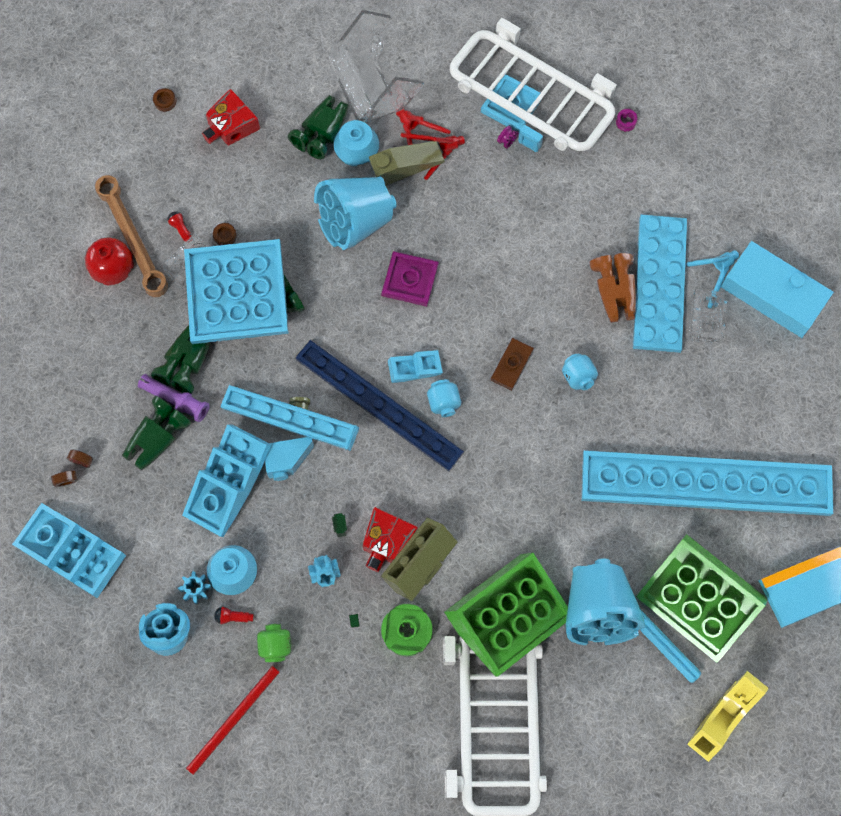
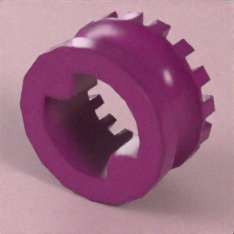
M631 109L621 110L616 119L617 128L624 132L632 131L635 128L637 114ZM627 117L631 118L632 123L627 122L625 124L621 121V118L626 119Z
M508 125L498 136L497 142L499 144L503 143L504 147L508 149L513 144L512 141L515 142L518 138L519 132L516 130L512 131V127Z

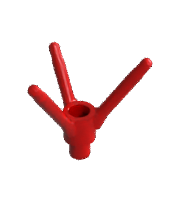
M399 108L396 111L400 122L403 123L405 133H411L410 131L419 124L446 134L451 133V130L427 122L423 117L413 115L410 111H405L403 108ZM406 138L407 144L413 145L412 139Z
M401 133L400 135L409 139L438 142L443 151L442 156L444 159L452 153V150L465 144L463 136L433 137L411 133ZM440 164L430 168L424 179L428 180Z

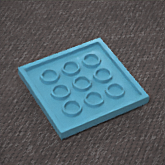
M280 239L184 249L190 342L192 344L289 334Z

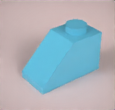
M304 437L269 443L271 447L265 459L266 472L269 479L273 478L274 481H282L288 479V475H294L314 448L312 438Z

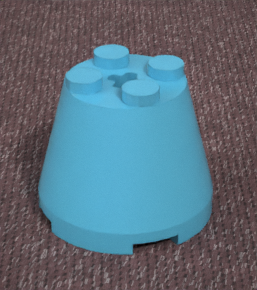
M381 176L328 179L319 182L314 192V202L316 204L319 203L321 218L318 219L319 225L329 243L333 247L339 246L342 250L354 247L390 222L393 216V209L397 206L395 197L389 194L384 179Z
M605 558L596 560L595 564L574 567L572 569L573 575L566 618L567 638L571 642L580 645H587L588 641L604 642L605 645H612L639 636L638 630L645 628L644 616L622 567L610 564V560Z

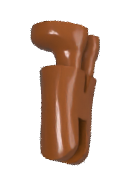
M630 253L614 255L613 263L617 270V279L613 276L611 255L601 256L590 261L591 270L600 272L602 278L597 280V284L611 323L618 322L617 307L624 306L627 321L635 319L634 274H628V268L634 264L635 260L634 255Z

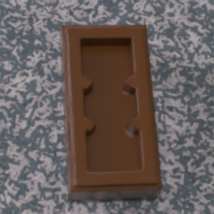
M512 338L490 381L512 391L534 348Z

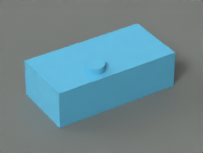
M753 241L749 243L721 285V288L800 338H803L834 293Z

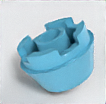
M359 120L345 123L334 139L336 155L345 164L350 166L370 162L369 156L377 154L379 149V138L375 131L365 122Z
M230 545L220 548L211 556L207 565L209 583L216 591L225 595H237L246 591L253 584L257 575V564L254 556L241 546Z
M158 604L156 609L151 611L146 617L145 614L141 617L139 622V638L147 648L159 655L169 656L176 654L182 650L187 642L190 629L189 618L184 611L178 609L174 604Z

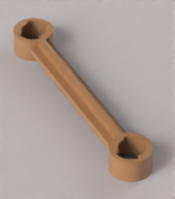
M110 175L100 177L95 183V190L100 199L108 203L144 276L142 284L146 293L152 297L164 295L168 289V282L164 274L156 270L120 198L121 188L118 181ZM104 184H114L113 189L109 191L110 194H102L100 192ZM153 278L161 279V284L157 287V290L147 288L148 282Z

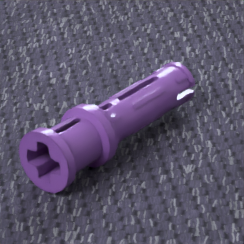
M147 374L141 376L144 382L141 380L138 382V388L174 405L178 412H185L191 415L197 422H201L208 413L209 403L205 401L200 402L192 398V394L188 392L180 393Z

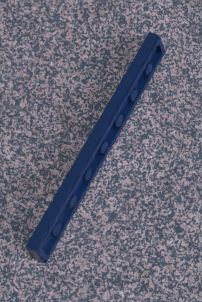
M309 340L295 357L299 363L448 472L464 454L462 449L313 341Z

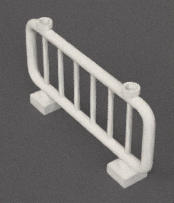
M501 18L497 23L496 33L488 30L476 32L453 58L450 64V73L453 78L459 81L458 88L462 92L469 93L472 89L556 139L554 145L561 151H564L567 147L576 151L589 150L594 146L615 116V107L610 100L614 95L617 84L597 73L589 89L515 46L519 40L521 28L504 18ZM486 39L494 43L495 46L470 77L459 71L458 67L480 40ZM501 47L513 54L514 57L491 86L487 88L473 79L496 50ZM520 58L532 65L533 68L507 100L492 90L515 61ZM538 69L552 77V79L530 108L525 111L512 103V101ZM557 80L571 88V91L548 121L544 122L532 115L531 112ZM576 91L591 101L568 132L564 134L550 124ZM594 103L606 110L605 116L586 141L578 142L569 137Z
M445 636L443 639V665H454L456 659H460L461 776H457V770L445 771V798H457V792H462L463 806L473 816H529L539 807L541 792H546L547 790L546 776H540L537 659H542V643L526 654L527 674H501L495 677L493 674H470V654L475 653L461 637H459V643H455V636ZM470 680H527L528 701H471ZM471 706H528V727H471ZM528 732L529 754H472L471 733ZM529 759L530 781H472V760ZM472 787H530V801L524 806H478L472 799Z

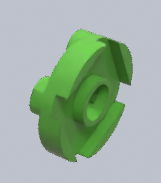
M401 604L384 617L381 626L382 638L387 648L395 654L405 657L414 656L424 651L430 643L432 623L420 607L413 604ZM405 623L410 624V628L414 629L413 635L409 634L410 637H404V634L399 632L400 627L404 628L403 624Z

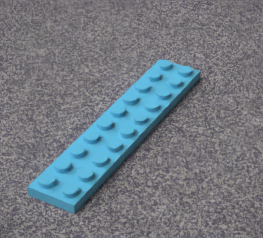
M583 451L581 501L831 516L833 514L832 465Z

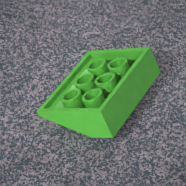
M687 534L636 596V598L716 663L767 603V598Z
M526 553L517 556L444 611L460 637L493 675L498 677L566 623L568 606L535 554Z

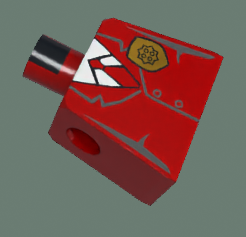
M230 89L207 111L206 118L210 127L203 131L202 135L209 144L220 137L229 146L258 131L260 126L258 118Z
M374 507L363 542V550L371 553L365 566L375 572H379L385 560L391 563L418 530V527Z

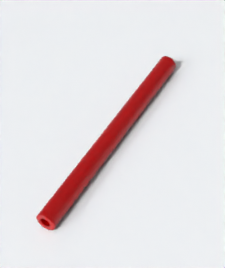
M270 667L186 767L191 774L194 775L280 673L276 668Z

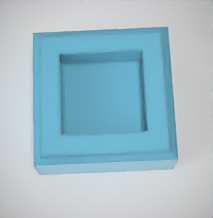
M524 124L519 131L518 141L534 152H538L542 146L543 135Z

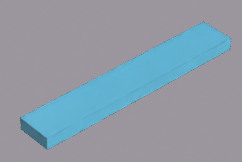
M231 385L228 386L220 406L224 410L351 451L359 431V427Z

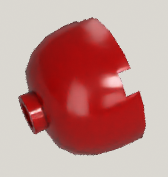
M116 238L98 239L91 244L85 255L87 271L93 280L103 283V285H115L126 280L134 266L133 255L125 243Z

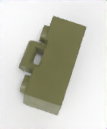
M427 517L381 577L397 594L412 601L423 586L429 584L443 566L440 561H444L458 542L443 524Z

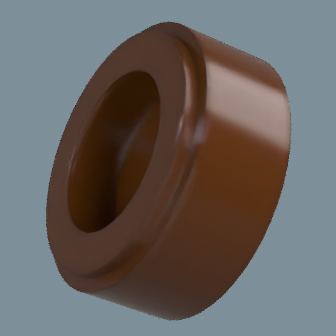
M162 88L154 93L153 103L159 111H170L176 105V97L172 90Z
M221 223L214 228L213 238L219 246L234 244L237 239V233L231 224Z
M74 449L69 451L66 458L74 464L90 468L93 461L92 456Z
M65 471L51 476L54 487L70 485L78 480L76 471Z

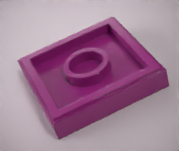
M393 251L381 296L427 307L439 262Z

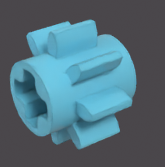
M328 555L315 557L313 565L308 566L311 582H317L321 587L334 585L335 577L341 576L337 559L331 560Z
M192 571L191 577H182L184 585L178 587L181 592H186L183 597L185 601L193 598L194 603L197 605L198 599L202 597L208 599L205 593L212 586L204 584L207 579L205 574L198 578L195 571ZM194 583L200 586V588H196V593L190 590V588L194 587Z

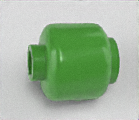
M281 624L265 625L266 630H262L257 634L258 655L265 658V662L285 661V657L291 653L290 632L287 629H281Z

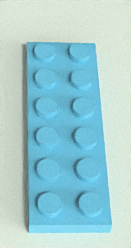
M640 215L633 349L678 353L682 351L687 218Z

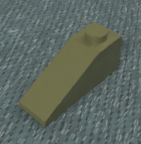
M434 141L389 148L369 156L376 177L381 176L384 179L385 186L445 162L437 142Z

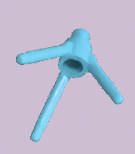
M735 250L730 253L725 252L718 257L686 263L688 267L714 264L721 272L707 306L709 309L712 308L729 267L739 258V254Z

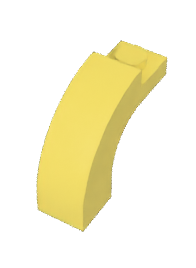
M747 671L720 698L697 728L687 745L709 762L724 746L741 719L766 694L768 687Z

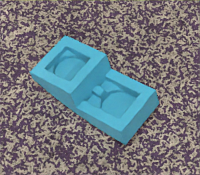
M438 350L415 352L412 356L390 357L388 359L392 383L433 377L443 373Z

